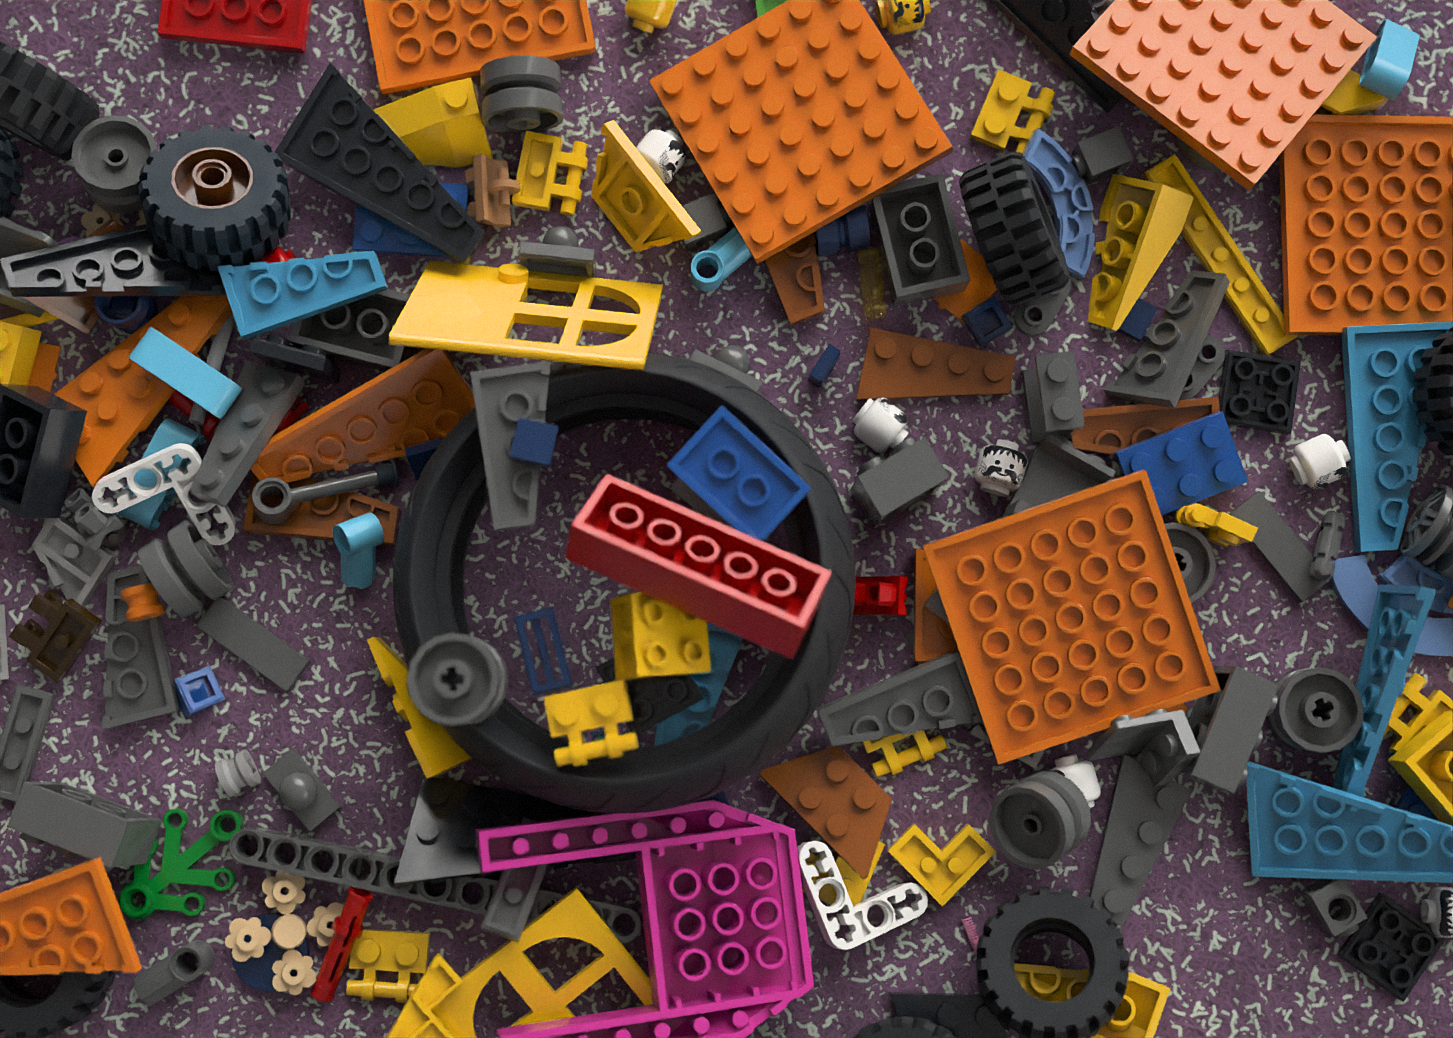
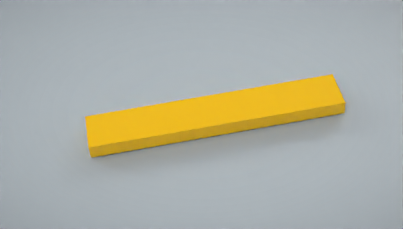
M1173 154L1144 172L1142 176L1146 181L1164 184L1194 196L1181 234L1207 272L1226 274L1230 283L1224 298L1261 353L1268 356L1298 337V335H1284L1283 313L1177 156Z

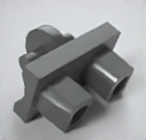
M82 487L78 488L65 500L66 507L74 513L71 516L87 545L94 551L100 546L114 547L123 541L127 532L126 526L117 513H104L98 510L93 503L92 496Z

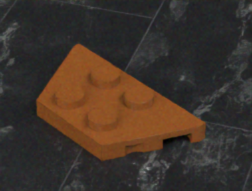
M838 745L763 769L759 773V776L863 880L868 877L892 798Z

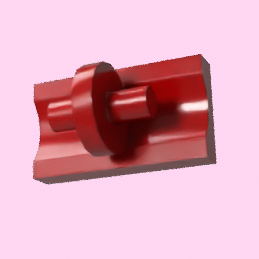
M856 577L853 615H906L905 602L907 594L904 590L908 584V577Z

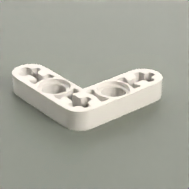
M178 443L106 475L97 482L92 492V500L98 510L104 513H116L173 487L200 535L210 544H226L232 539L235 532L236 521L228 505L226 507L217 505L218 508H214L213 515L218 523H227L224 533L220 534L217 529L209 530L212 519L208 511L216 504L210 502L196 503L189 497L188 492L202 464V459L198 452L188 444ZM176 454H179L182 459L189 457L190 460L186 470H183L180 465L168 470L167 476L169 479H165L163 468L174 462ZM142 469L153 471L157 477V483L151 487L139 485L135 479L136 472ZM123 478H127L129 488L119 493L117 502H114L111 498L104 499L102 497L105 487H109L111 491L120 489L125 483Z
M809 841L797 847L802 886L827 944L832 948L843 950L854 948L919 917L927 908V893L923 887L916 883L898 884L853 905L828 846L819 841ZM808 849L812 853L818 852L820 854V859L816 861L819 873L828 872L829 877L819 878L812 882L811 877L819 875L814 865H807L805 863V859L810 856ZM824 884H830L836 890V900L831 906H825L819 900V890ZM905 892L907 894H915L916 900L911 902L912 909L910 907H899L894 910L890 904L904 900L906 898ZM875 904L884 911V921L878 927L870 925L867 919V911ZM843 909L844 913L836 915L841 925H848L850 931L845 934L846 941L844 938H836L835 932L840 929L836 917L827 918V913Z

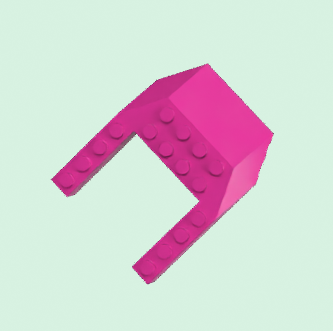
M708 800L655 812L629 814L595 813L476 829L479 866L482 872L635 851L653 1004L497 1029V1038H745L754 1032V1028L784 1010L792 1000L800 998L814 988L796 835L793 828L715 800Z

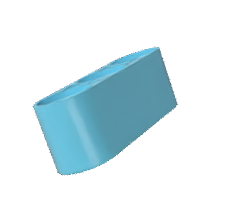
M1385 19L1376 31L1379 34L1377 39L1367 50L1358 84L1394 101L1410 76L1419 34Z
M152 327L148 329L128 357L220 420L243 390L235 382Z
M167 418L158 427L142 459L178 443L188 444L196 449L198 444H203L204 436L171 418ZM176 454L174 462L163 468L165 479H169L167 476L168 470L180 465L183 470H186L190 460L189 457L182 459L179 454ZM149 469L139 470L135 474L136 482L143 487H151L157 483L155 473ZM171 487L117 513L153 531L160 525L157 521L162 511L168 510L176 495V491Z

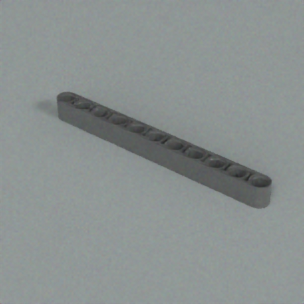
M249 827L237 831L229 842L231 856L235 861L242 864L485 915L500 879L497 876L476 879L471 877L446 879L445 892L437 894L430 889L429 882L409 884V887L395 888L392 871L395 866H399L401 856L262 827ZM248 835L254 836L258 841V850L254 855L249 854L244 847V841ZM285 842L292 844L296 850V857L292 863L282 858L281 848ZM322 850L328 851L334 859L333 866L329 871L319 866L318 856ZM359 858H363L370 863L371 873L368 878L359 877L355 871V863ZM469 882H477L483 887L484 897L482 901L475 902L468 898L466 887ZM540 886L526 923L530 924L542 914V911H540L542 899L553 898L558 902L569 891ZM583 895L621 943L633 941L639 935L643 925V917L635 906ZM622 913L631 915L636 923L635 929L629 933L619 931L615 926V917Z

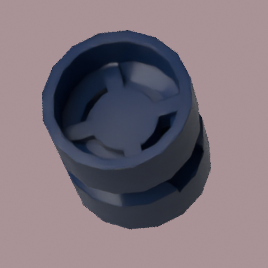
M865 204L858 206L814 232L818 257L838 254L841 247H845L849 252L870 249V231Z
M94 296V307L97 314L103 320L127 334H133L158 315V305L153 296Z

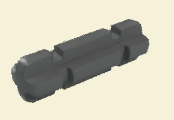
M1328 511L1322 518L1320 527L1323 531H1319L1313 555L1315 562H1312L1310 568L1312 578L1328 581L1333 576L1335 569L1333 561L1337 560L1342 539L1340 530H1344L1346 521L1343 514Z

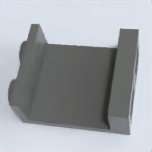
M1074 351L1035 355L1036 368L1021 372L1031 444H1038L1049 435L1060 436L1069 440L1085 427Z
M1049 435L1037 444L1027 465L1022 484L1014 492L1003 517L1103 484L1113 478L1116 471L1107 467L1106 462L1100 457L1084 454L1073 448L1072 442L1066 438Z

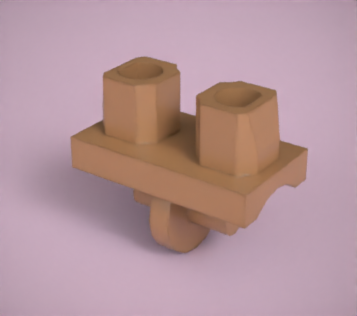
M483 154L473 156L474 166L465 171V179L469 189L475 190V202L467 206V213L478 224H489L502 228L511 226L510 195L520 192L519 181L509 179L508 161L490 159Z

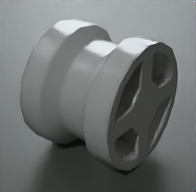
M246 749L237 752L235 758L229 761L222 759L215 763L218 780L230 797L239 794L241 788L247 785L254 787L261 783V777L254 760Z

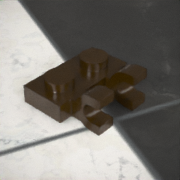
M50 589L45 592L44 596L40 594L35 595L28 606L32 611L51 622L46 631L44 632L43 628L31 618L27 620L24 626L20 623L17 624L9 637L32 651L26 661L57 683L66 677L102 620L73 599L63 603L61 597Z

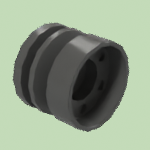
M1440 484L1424 497L1413 512L1402 534L1399 547L1400 552L1412 558L1416 556L1417 561L1424 565L1435 561V571L1453 580V489Z

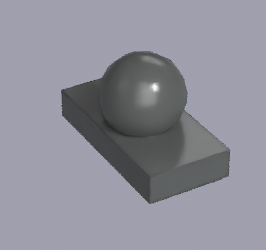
M552 227L546 232L542 243L524 241L520 243L519 256L521 265L526 266L528 271L595 277V249L579 248L576 234L568 227Z
M725 346L718 351L715 358L696 349L694 350L690 360L713 367L738 379L756 392H760L762 381L747 374L750 368V360L747 352L740 346Z
M292 748L263 772V775L279 793L282 802L293 810L309 832L315 830L342 807L295 748Z

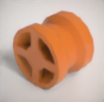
M152 583L137 585L120 591L122 600L127 602L128 611L125 614L127 622L147 620L166 613L164 605L159 603V593Z

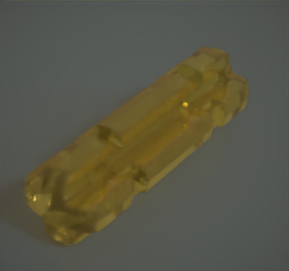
M870 247L858 252L859 265H863V269H860L863 299L867 300V303H864L863 306L866 319L878 320L884 318L887 313L886 304L881 301V298H884L885 295L882 268H878V264L881 263L880 251L878 248Z

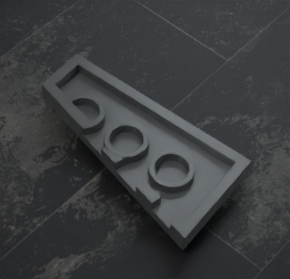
M1191 270L1164 307L1166 310L1164 316L1155 325L1151 324L1144 334L1146 340L1136 354H1129L1122 364L1124 368L1116 381L1110 380L1103 389L1107 396L1132 402L1170 408L1176 407L1230 281L1226 274Z
M245 361L236 382L243 390L220 420L190 489L196 497L226 507L306 383L299 375Z
M550 361L470 372L494 532L535 526L540 465L513 460L509 456L519 417L545 423Z
M142 565L107 573L106 622L108 623V643H105L104 658H107L106 681H103V697L106 698L105 716H102V730L181 711L160 616L136 622H127L125 614L128 611L127 602L122 600L120 591L129 587L151 583Z
M957 649L816 709L832 746L880 739L883 736L895 734L906 735L917 733V731L943 729L955 727V725L983 722Z
M1121 755L1110 810L1102 836L1100 853L1088 896L1095 900L1094 906L1099 911L1105 908L1112 916V921L1120 926L1124 925L1192 791L1173 780L1169 784L1155 786L1151 775L1145 770L1144 765L1127 755Z

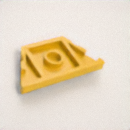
M614 120L604 123L601 127V134L606 136L604 151L597 154L596 178L593 180L591 197L635 252H639L654 246L659 247L699 235L701 233L700 228Z

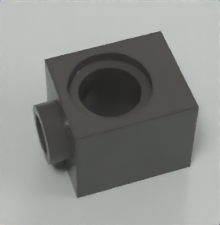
M1119 126L1078 142L1072 151L1073 156L1071 157V163L1077 170L1078 177H1082L1086 185L1126 170L1133 161Z
M713 194L682 206L701 230L699 235L687 240H681L686 252L707 244V240L710 238L712 241H715L727 234L726 224L731 223L730 218L721 203H716Z
M1321 879L1300 891L1320 929L1325 934L1333 937L1337 936L1338 938L1348 936L1359 929L1358 923L1368 918L1345 879ZM1338 898L1341 904L1340 912L1337 916L1331 918L1328 906L1333 899Z

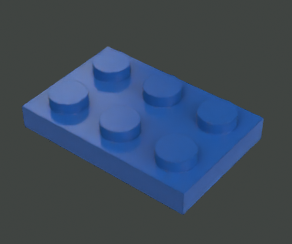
M440 183L467 212L470 192L468 185ZM356 205L352 245L354 252L374 251L380 254L451 258Z
M722 405L667 464L678 477L737 531L762 542L812 490L803 479Z
M1217 411L1113 452L1122 477L1146 470L1161 516L1248 482L1222 411Z

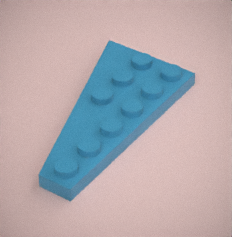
M1453 321L1349 326L1343 328L1341 337L1348 449L1351 458L1349 465L1355 552L1398 550L1409 509L1407 500L1412 482H1416L1419 470L1416 466L1420 450L1425 447L1427 439L1424 433L1427 427L1425 423L1418 422L1415 413L1419 411L1418 401L1413 402V390H1417L1418 382L1414 381L1416 368H1422L1424 365L1420 358L1425 350L1434 348L1432 346L1433 340L1442 333H1448L1449 329L1453 327Z
M1379 584L1356 682V688L1360 692L1364 707L1362 726L1355 738L1341 748L1333 788L1364 798L1365 785L1397 697L1404 690L1405 675L1434 599L1435 589L1422 586Z
M1247 762L1248 775L1246 781L1252 877L1453 883L1452 825L1253 762Z

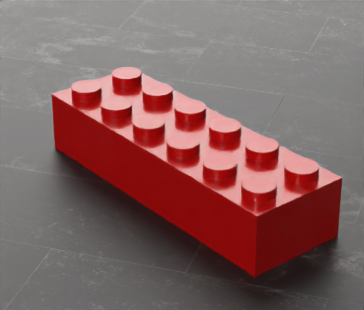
M608 474L604 476L572 523L565 559L790 659H793L821 603L831 575V571Z

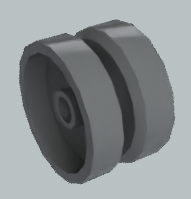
M528 55L509 56L487 62L479 69L481 93L486 96L482 101L483 125L488 129L511 134L525 133L526 131L539 132L555 128L563 122L562 98L556 94L561 90L560 66L555 61L544 57Z
M110 115L93 120L80 131L74 140L71 154L75 170L82 181L87 195L97 206L112 213H133L143 210L138 189L140 184L139 175L141 168L147 164L146 159L154 149L158 150L152 133L141 122L127 116Z
M184 520L168 531V543L160 539H154L140 548L138 555L146 575L160 596L174 612L182 618L188 619L204 608V595L217 600L233 590L234 585L228 570L213 546L206 539L202 538L192 522Z
M1174 522L1164 524L1191 603L1205 595L1214 581L1216 560L1213 548L1205 536L1191 526Z
M450 633L436 636L420 647L410 663L407 681L410 697L422 714L434 722L467 726L481 723L496 713L506 698L509 678L506 663L494 647L472 636ZM458 674L464 675L463 684H457L456 686V676Z
M1316 667L1289 671L1274 681V683L1279 685L1275 693L1278 700L1271 715L1266 716V721L1269 729L1278 741L1291 749L1326 753L1343 748L1355 738L1362 726L1364 707L1360 692L1349 678L1336 670Z
M1049 771L1031 774L1016 785L1003 791L993 802L989 815L991 834L1002 853L1017 865L1035 870L1052 866L1064 855L1077 848L1087 838L1091 826L1090 807L1083 792L1069 778L1057 772Z

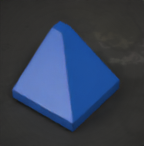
M210 665L173 680L185 719L225 700ZM204 676H205V678H206V680H207V683H208V685H209V687H210V689H211V691H212L213 696H211L210 691H209V689H208V687H207V685H206V683H205V680H204V678H203Z

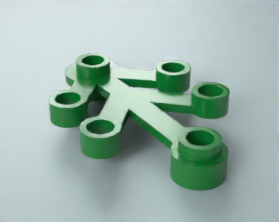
M179 808L167 811L163 817L166 832L161 871L150 880L151 855L155 854L159 847V841L156 837L146 864L134 866L133 882L127 884L120 893L119 905L122 912L132 919L146 918L156 909L182 911L188 916L202 913L206 907V900L201 893L191 892L183 897L161 894L160 892L171 883L212 886L218 891L230 889L229 887H232L236 881V876L232 869L221 867L216 870H203L190 867L221 841L231 840V837L237 831L244 829L245 823L242 815L232 809L217 812L210 821V830L180 855L182 830L188 825V814ZM173 813H178L182 818L179 827H173L170 823V817ZM227 817L235 821V828L232 832H228L223 828V822ZM220 872H225L229 876V882L226 886H221L217 882V876ZM137 892L145 895L146 902L142 907L134 903V896ZM190 897H195L199 901V908L196 911H191L187 906V901Z

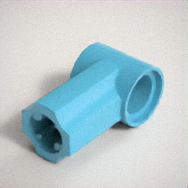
M735 227L708 250L701 251L692 259L691 281L698 290L710 292L717 289L726 277L752 257ZM704 265H710L716 269L717 274L712 278H703L698 274L697 270Z
M366 513L336 524L333 527L334 542L341 553V581L347 587L364 589L372 585V579L376 576V546L383 543L384 533L378 518L373 513Z

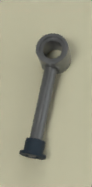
M389 459V463L375 466L373 471L290 489L287 483L281 479L266 478L258 482L254 487L252 500L255 514L261 521L267 524H279L288 519L296 503L379 485L380 488L394 485L395 488H399L400 482L393 459ZM268 495H278L283 499L281 505L275 508H269L262 504L263 499Z

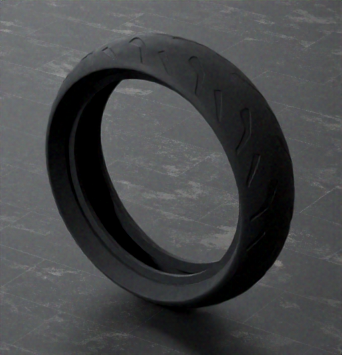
M648 352L644 370L555 362L550 364L545 423L559 426L557 436L585 425L623 419L652 420L668 423L697 433L722 405L803 479L812 490L782 521L788 538L790 553L831 571V575L821 603L793 659L774 651L768 665L747 693L726 713L707 726L665 744L623 751V756L610 758L609 755L588 759L587 764L574 766L573 763L558 766L554 751L570 747L569 739L561 736L552 738L549 730L525 716L507 698L504 699L496 713L481 723L467 726L440 723L455 743L478 764L508 784L532 796L560 806L589 812L617 814L646 813L684 806L713 796L739 783L767 764L798 734L825 697L839 668L848 641L854 611L856 575L854 548L848 519L839 493L824 463L807 438L785 414L763 395L738 379L713 367L689 359L655 352ZM476 406L455 425L432 454L411 492L402 517L395 548L393 602L398 636L408 669L420 647L434 637L450 633L471 636L464 608V566L469 541L476 521L489 498ZM458 674L456 676V686L457 684H463L464 675Z

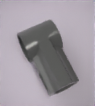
M203 940L191 941L133 977L134 989L139 998L149 1006H152L190 981L206 973L215 961V953L212 946ZM188 952L193 953L197 957V969L188 964L186 959Z

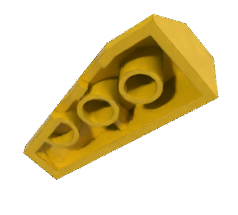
M471 77L428 88L373 110L423 165L461 168L474 165L473 156L479 154L493 159L486 128L483 125V116L477 91Z
M1112 174L1099 217L1100 222H1107L1105 242L1096 243L1095 255H1101L1102 272L1096 274L1092 279L1087 322L1115 331L1119 329L1179 237L1194 196L1164 184Z
M373 636L367 639L383 680L388 687L394 686L397 693L393 694L392 702L396 712L406 722H410L412 728L405 733L426 778L440 776L473 759L455 743L440 723L434 722L418 710L410 697L407 681L409 673L407 664L381 638Z
M1014 963L1015 974L1021 987L1033 997L1048 1002H1061L1075 997L1084 988L1089 977V969L1073 970L1056 968L1055 966ZM1128 972V983L1120 1007H1118L1109 1024L1102 1026L1098 1034L1091 1038H1153L1171 988L1135 973Z

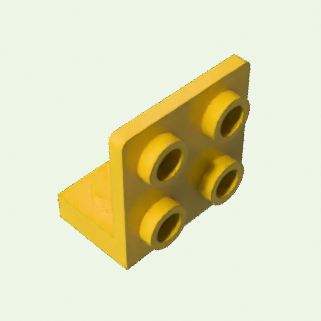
M630 593L610 599L616 680L636 679L647 676L707 673L711 670L707 621L644 593Z

